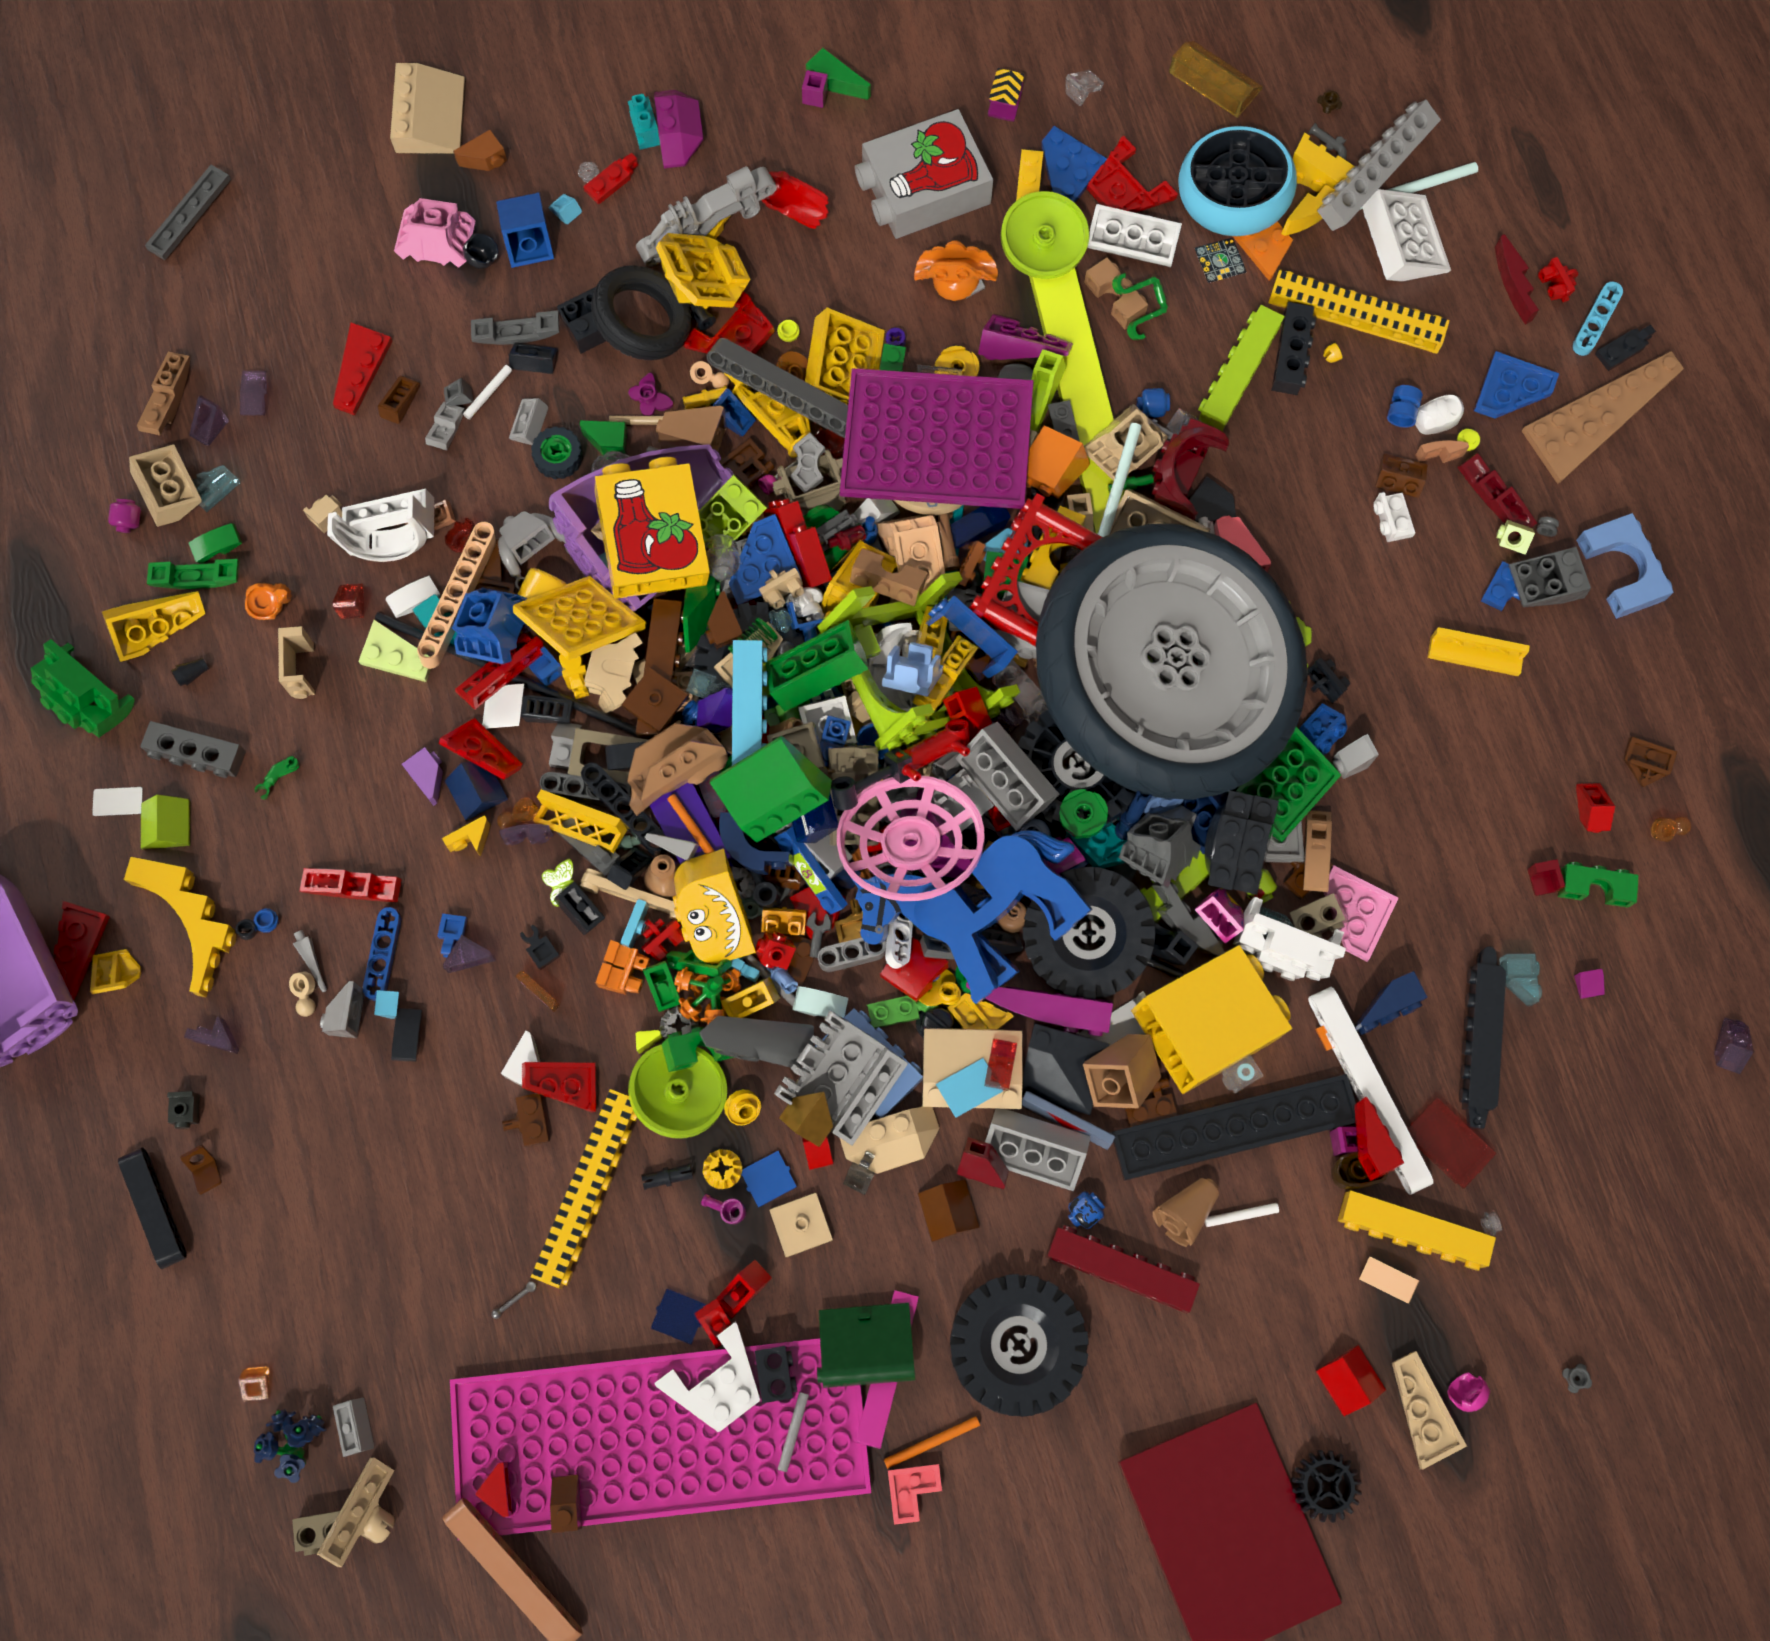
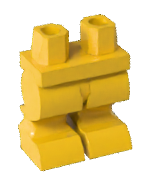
M560 654L559 660L563 668L562 674L568 689H572L576 699L589 696L588 688L585 687L584 681L587 672L583 664L584 654L571 660H567Z

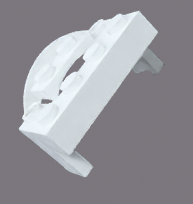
M421 489L343 507L342 518L336 512L328 514L327 536L350 556L354 555L365 560L378 562L395 561L405 558L419 550L425 544L427 538L434 537V497L427 489ZM408 522L407 525L397 529L375 531L380 528ZM371 533H372V549L369 548V545H370V544H369V536L371 535Z

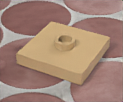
M817 1193L770 1209L786 1258L833 1241Z

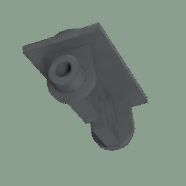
M1070 400L1048 404L1053 429L1080 442Z
M844 510L816 529L823 552L830 548L827 540L833 538L835 533L856 526L855 523L858 520L854 514L849 515L847 510Z

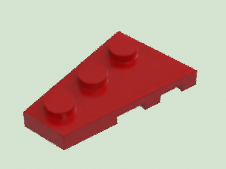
M475 718L441 737L438 743L503 780L521 770L523 765Z

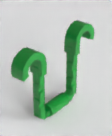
M1126 273L1119 274L1114 277L1112 282L1114 291L1119 295L1131 293L1150 284L1154 285L1153 289L1158 304H1160V309L1131 321L1127 327L1128 336L1132 340L1144 339L1146 337L1144 334H1137L1136 326L1167 312L1168 306L1162 285H1160L1159 279L1151 277L1124 289L1121 286V280L1126 278Z

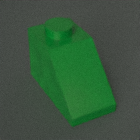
M580 420L582 434L603 456L609 458L626 457L627 428L625 422Z

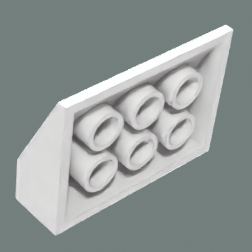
M1378 189L1362 206L1386 280L1407 281L1451 271L1426 195Z

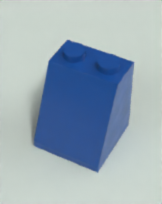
M535 193L496 201L501 231L511 268L554 259L540 194Z

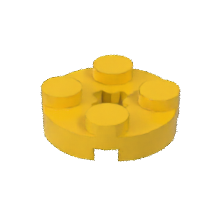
M948 347L941 352V355L935 362V374L978 377L979 361L977 356L973 352L971 354L965 347ZM955 364H958L959 367H963V369H961L960 372H955L952 370Z

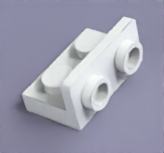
M1385 492L1379 493L1374 502V511L1376 515L1379 514L1381 521L1380 530L1382 535H1385L1387 542L1413 537L1415 530L1403 493L1388 496L1385 495Z

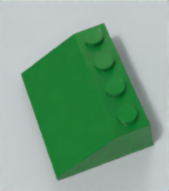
M1296 727L1279 756L1255 778L1233 790L1279 801L1272 836L1278 841L1283 842L1339 779L1341 774Z
M782 735L710 779L711 786L739 828L755 842L764 839L829 801L832 782L827 775Z

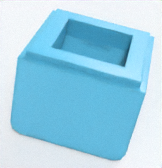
M565 194L561 195L548 207L565 224H569L582 212L577 201Z

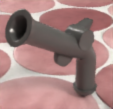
M1315 123L1308 134L1319 138L1327 144L1328 150H1336L1338 155L1346 160L1347 150L1344 146L1346 140L1340 136L1334 139Z

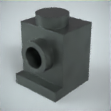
M193 1091L168 1092V1123L175 1125L174 1128L189 1129L190 1124H199L200 1094ZM183 1105L184 1111L180 1114V1106Z

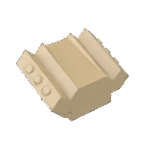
M1135 404L1124 410L1108 427L1084 445L1087 456L1113 481L1131 423L1140 424L1142 427L1128 474L1132 470L1137 469L1159 450L1168 438Z
M636 632L617 644H607L593 650L584 680L585 687L589 688V693L600 695L598 704L605 713L612 712L622 706L621 704L626 699L622 691L631 686L630 677L635 660L639 658L634 649L642 644Z

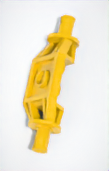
M724 373L735 385L732 393L737 399H740L745 407L778 439V442L788 450V455L791 458L797 457L793 446L807 434L811 433L809 419L759 391L754 394L751 391L752 387ZM800 430L802 436L797 439L795 434Z

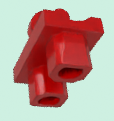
M1558 257L1551 259L1548 266L1539 271L1538 278L1542 283L1551 281L1553 284L1547 290L1551 300L1561 299L1562 302L1569 301V296L1576 290L1574 287L1577 285L1575 278L1579 273L1577 269L1569 270L1567 266H1562Z
M648 919L645 922L648 929L642 935L646 939L652 934L654 936L641 949L644 953L650 954L657 961H660L668 954L661 945L666 938L674 946H677L684 940L683 934L679 929L681 925L672 919L659 931L658 929L665 924L662 919H658L654 924Z

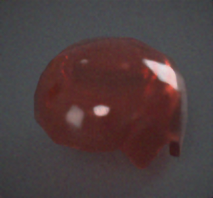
M820 428L816 432L814 437L825 447V450L831 452L833 458H839L844 453L845 438L828 429L823 430Z
M466 517L463 523L455 522L454 527L445 535V544L449 549L457 553L463 552L475 527L473 521Z

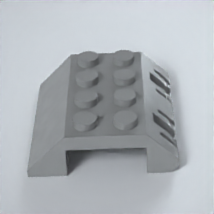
M829 1011L824 1020L831 1025L828 1026L822 1022L819 1026L824 1033L828 1034L823 1041L818 1036H812L810 1040L817 1046L815 1047L808 1043L796 1060L802 1067L793 1064L791 1067L793 1072L799 1075V1078L795 1082L791 1078L785 1077L782 1082L788 1088L780 1084L774 1094L789 1105H792L793 1097L824 1092L834 1126L831 1132L853 1146L908 1065V1062L843 1017Z

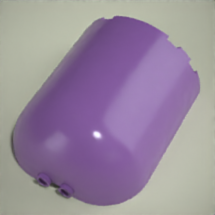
M0 875V1067H3L13 1062L12 1057L21 1056L25 1053L29 1055L56 1039L73 1023L71 1018L77 1016L78 1009L25 898L9 879Z

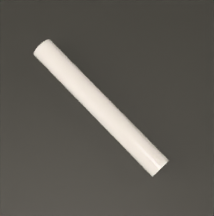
M505 365L465 410L463 415L470 420L512 372V369Z
M1277 1203L1209 1216L1205 1221L1206 1227L1279 1213V1207Z

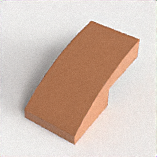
M1453 440L1431 442L1421 445L1415 456L1419 463L1440 456L1442 463L1463 457L1469 445L1467 442Z

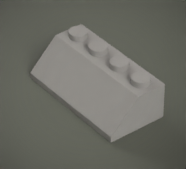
M998 722L983 728L967 745L970 749L968 756L965 757L959 754L955 758L1016 831L1045 810L1059 795Z
M995 1108L985 1142L992 1144L1009 1171L1074 1191L1087 1155L1091 1136L1007 1109Z

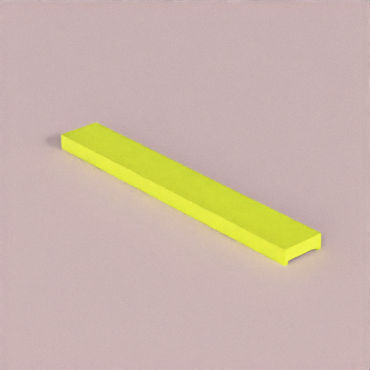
M1074 268L1069 273L1052 279H1040L1029 276L1043 334H1051L1073 343L1069 355L1063 356L1066 369L1057 390L1060 402L1070 400L1079 440L1083 445H1086L1093 440L1094 436L1108 427L1114 419L1076 270ZM1088 457L1090 465L1079 478L1083 494L1090 493L1093 511V532L1098 534L1110 495L1108 485L1113 484V480ZM1123 490V491H1122V495H1121L1120 501H1121V499H1122V497H1123V495H1124V493H1125L1126 490Z

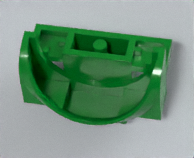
M50 639L43 644L45 659L30 668L32 674L31 682L40 690L42 705L48 710L52 709L62 723H68L74 729L82 727L88 733L92 732L100 738L129 715L134 705V698L127 694L118 700V696L70 656V653L74 651V647L70 643L60 647ZM94 701H95V703L97 704V705H89V704H91V703L94 702Z

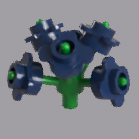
M284 1409L281 1411L277 1410L271 1416L272 1420L266 1423V1426L272 1425L274 1432L283 1430L288 1443L284 1447H280L272 1432L262 1433L254 1444V1460L256 1463H261L263 1459L272 1460L276 1454L281 1455V1463L275 1469L274 1474L277 1478L283 1477L289 1479L291 1483L299 1481V1473L306 1465V1460L303 1457L305 1451L302 1446L307 1442H311L314 1436L318 1437L322 1431L324 1432L327 1429L323 1426L325 1421L321 1419L320 1415L303 1416L304 1420L294 1424L292 1416L296 1412L288 1413Z

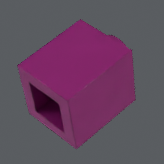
M807 70L802 85V104L823 108L828 92V74Z

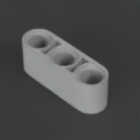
M862 938L826 946L819 951V966L825 972H834L880 960L886 953V941L880 944L882 949L876 953L870 951L869 946L871 944L866 943ZM853 948L859 952V955L856 958H848L845 954L846 951ZM827 954L835 957V961L832 964H825L822 959Z

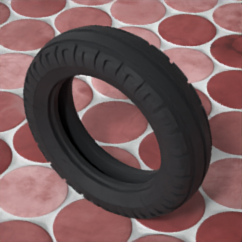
M622 266L607 273L595 287L591 301L593 320L602 337L616 350H620L621 353L641 360H659L678 351L687 340L691 329V310L689 304L678 302L669 281L662 273L643 266ZM634 290L653 297L663 306L668 314L669 330L661 335L650 336L630 329L620 320L615 312L613 305L614 296L622 291Z

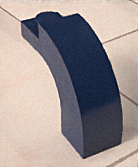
M720 812L719 829L722 842L728 853L740 865L752 872L769 875V866L777 870H784L786 866H793L794 857L790 852L760 851L753 848L749 842L748 835L739 828L729 812Z

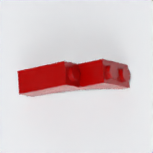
M789 498L769 502V507L763 512L764 518L776 515L802 577L803 587L813 588L831 581V574L816 528L806 526L799 502L790 501Z

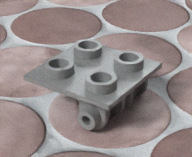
M964 768L947 781L963 791L973 801L981 816L994 806ZM940 791L933 793L931 803L945 809L953 818L965 810L952 797ZM972 818L959 825L961 832L973 823Z

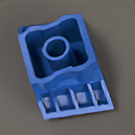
M483 587L471 593H466L452 626V629L457 633L454 640L456 654L500 664L511 662L510 650L517 648L518 636L521 628L526 624L513 613V605L525 601L527 598Z

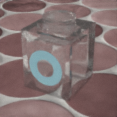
M1251 1055L1222 1072L1224 1076L1222 1080L1228 1090H1233L1235 1094L1264 1076Z

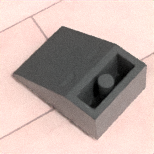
M1577 547L1509 564L1522 607L1563 604L1583 599L1591 589Z

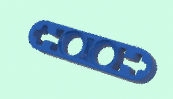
M391 907L382 909L377 916L363 983L364 995L373 1001H376L377 991L373 995L369 990L370 987L375 986L376 979L371 978V976L383 977V980L378 978L377 986L381 988L380 991H387L401 925L400 914ZM389 914L395 918L394 921H390L388 927L393 933L381 931V928L387 929V922L384 920V917H389ZM383 936H388L391 939V943L387 948H380L378 945L379 939ZM379 959L385 960V969L381 972L374 971V963Z

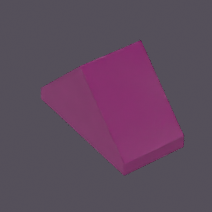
M1338 1127L1330 1131L1334 1156L1358 1151L1356 1127Z

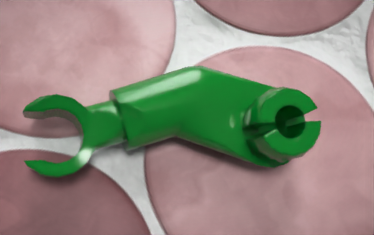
M290 756L274 764L265 776L264 783L256 785L255 793L260 789H265L267 793L262 795L261 799H267L270 795L269 788L274 786L280 777L290 774L299 768L297 758Z

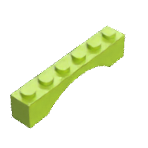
M1043 349L1034 367L1031 379L1033 380L1030 430L1037 433L1047 413L1048 404L1051 403L1066 369L1062 355Z

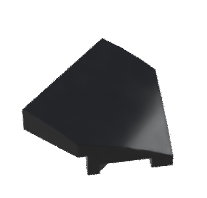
M1207 476L1188 498L1195 507L1196 512H1198L1196 522H1199L1198 519L1201 517H1207L1209 521H1216L1223 516L1236 517L1233 495Z

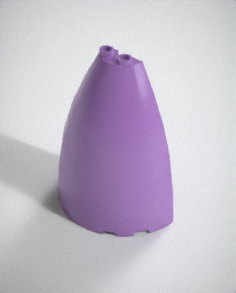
M709 444L649 451L612 463L628 464L631 471L649 469V462L662 457L676 458L677 465L689 463L698 511L733 475V472L728 467L723 468L719 463L721 460L719 453L712 449ZM603 468L577 479L550 495L549 509L555 512V517L552 519L555 528L559 534L564 535L566 542L564 546L586 577L591 576L613 594L609 570L599 558V555L605 552L604 541L598 539L591 532L593 527L600 521L595 497V476L603 475ZM656 593L618 599L632 611H635Z

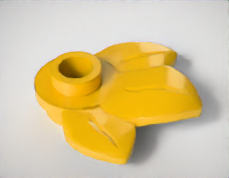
M946 969L933 982L932 988L919 1001L927 1006L957 1003L961 998V990L956 984L954 974Z

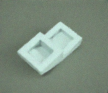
M798 986L792 1010L824 1018L829 1011H832L844 1018L848 998Z

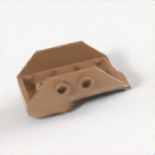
M674 723L635 749L627 779L632 790L629 806L635 815L638 816L662 795L674 791L686 783L695 785L702 783L708 775L726 766L728 761L726 750L707 728Z

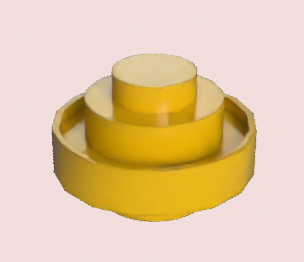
M742 1089L731 1094L726 1100L724 1106L725 1114L731 1123L741 1126L747 1125L759 1115L761 1102L754 1092Z

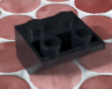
M595 287L557 306L567 331L580 354L606 342L598 331L592 317L591 301Z

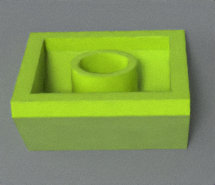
M155 795L141 803L142 850L190 846L189 799Z

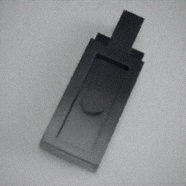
M1652 325L1647 326L1641 331L1637 328L1631 330L1599 349L1595 355L1605 368L1610 371L1643 351L1649 344L1647 340L1652 338L1656 330Z

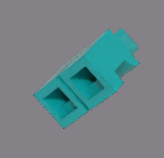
M644 94L632 96V100L627 102L639 149L660 145L658 128L649 97H645Z

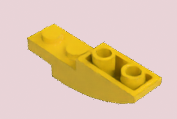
M958 635L940 660L943 672L928 697L916 694L912 703L917 706L931 704L935 712L966 668L978 647Z

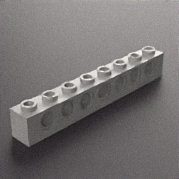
M1426 99L1420 103L1415 101L1405 109L1407 113L1394 121L1395 126L1382 134L1383 139L1374 143L1370 147L1371 152L1358 160L1359 165L1349 170L1346 174L1347 178L1336 184L1334 187L1335 191L1328 194L1322 200L1323 204L1317 211L1332 231L1346 225L1441 120Z

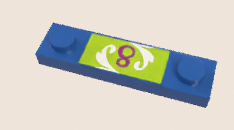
M792 826L774 837L783 852H790L793 855V865L829 915L842 910L848 905Z

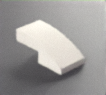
M427 576L393 592L386 597V601L395 617L398 618L412 613V609L433 594H436L439 598L440 593L430 576Z

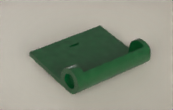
M909 1303L819 1310L822 1367H817L818 1383H823V1388L915 1380Z

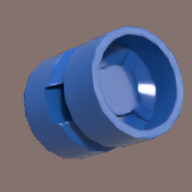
M1397 386L1394 389L1387 420L1398 427H1412L1415 425L1419 412L1418 408L1423 396L1422 391L1414 386Z

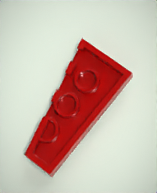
M63 901L61 908L63 910L62 921H59L58 931H60L57 945L55 944L53 954L55 955L54 961L73 1000H75L110 916Z

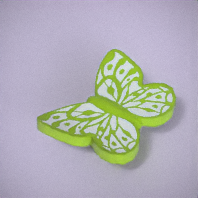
M571 859L559 863L555 870L547 869L542 874L544 883L553 889L550 899L556 907L559 906L554 901V898L574 882L572 878L574 867Z

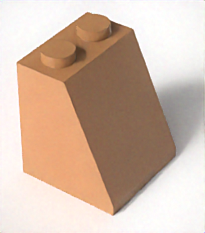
M712 406L665 412L663 419H659L656 426V433L659 435L658 443H660L661 449L709 444L712 449L718 452L727 429L724 407Z
M1128 1034L1083 1063L1094 1107L1140 1108L1161 1078L1151 1035Z

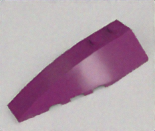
M967 982L966 987L970 989L969 984ZM1008 986L998 987L986 997L987 1000L1035 1020L1064 1026V1031L1078 1033L1079 1029L1089 1030L1088 1034L1103 1036V1032L1109 1033L1113 1003L1110 1000L1098 998L1085 999L1084 997H1072L1056 992L1049 994L1040 990L1025 991L1022 988Z

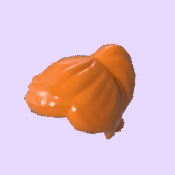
M268 583L253 584L246 590L245 610L254 619H275L282 610L283 604L291 601V590L282 583H275L274 585Z

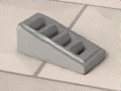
M647 833L645 836L646 840L686 861L693 858L699 848L698 844L691 841Z

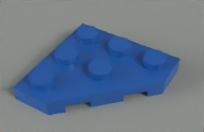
M1055 126L1042 140L1041 147L1046 161L1045 165L1048 179L1050 180L1051 192L1061 194L1076 203L1087 189L1090 180L1107 158Z
M1496 351L1492 357L1474 411L1495 419L1550 397L1555 388L1559 373Z
M775 514L753 523L734 573L729 581V586L737 605L762 596L759 589L765 586V582L772 578L769 574L771 570H774L778 575L783 571L788 572L796 568L800 575Z

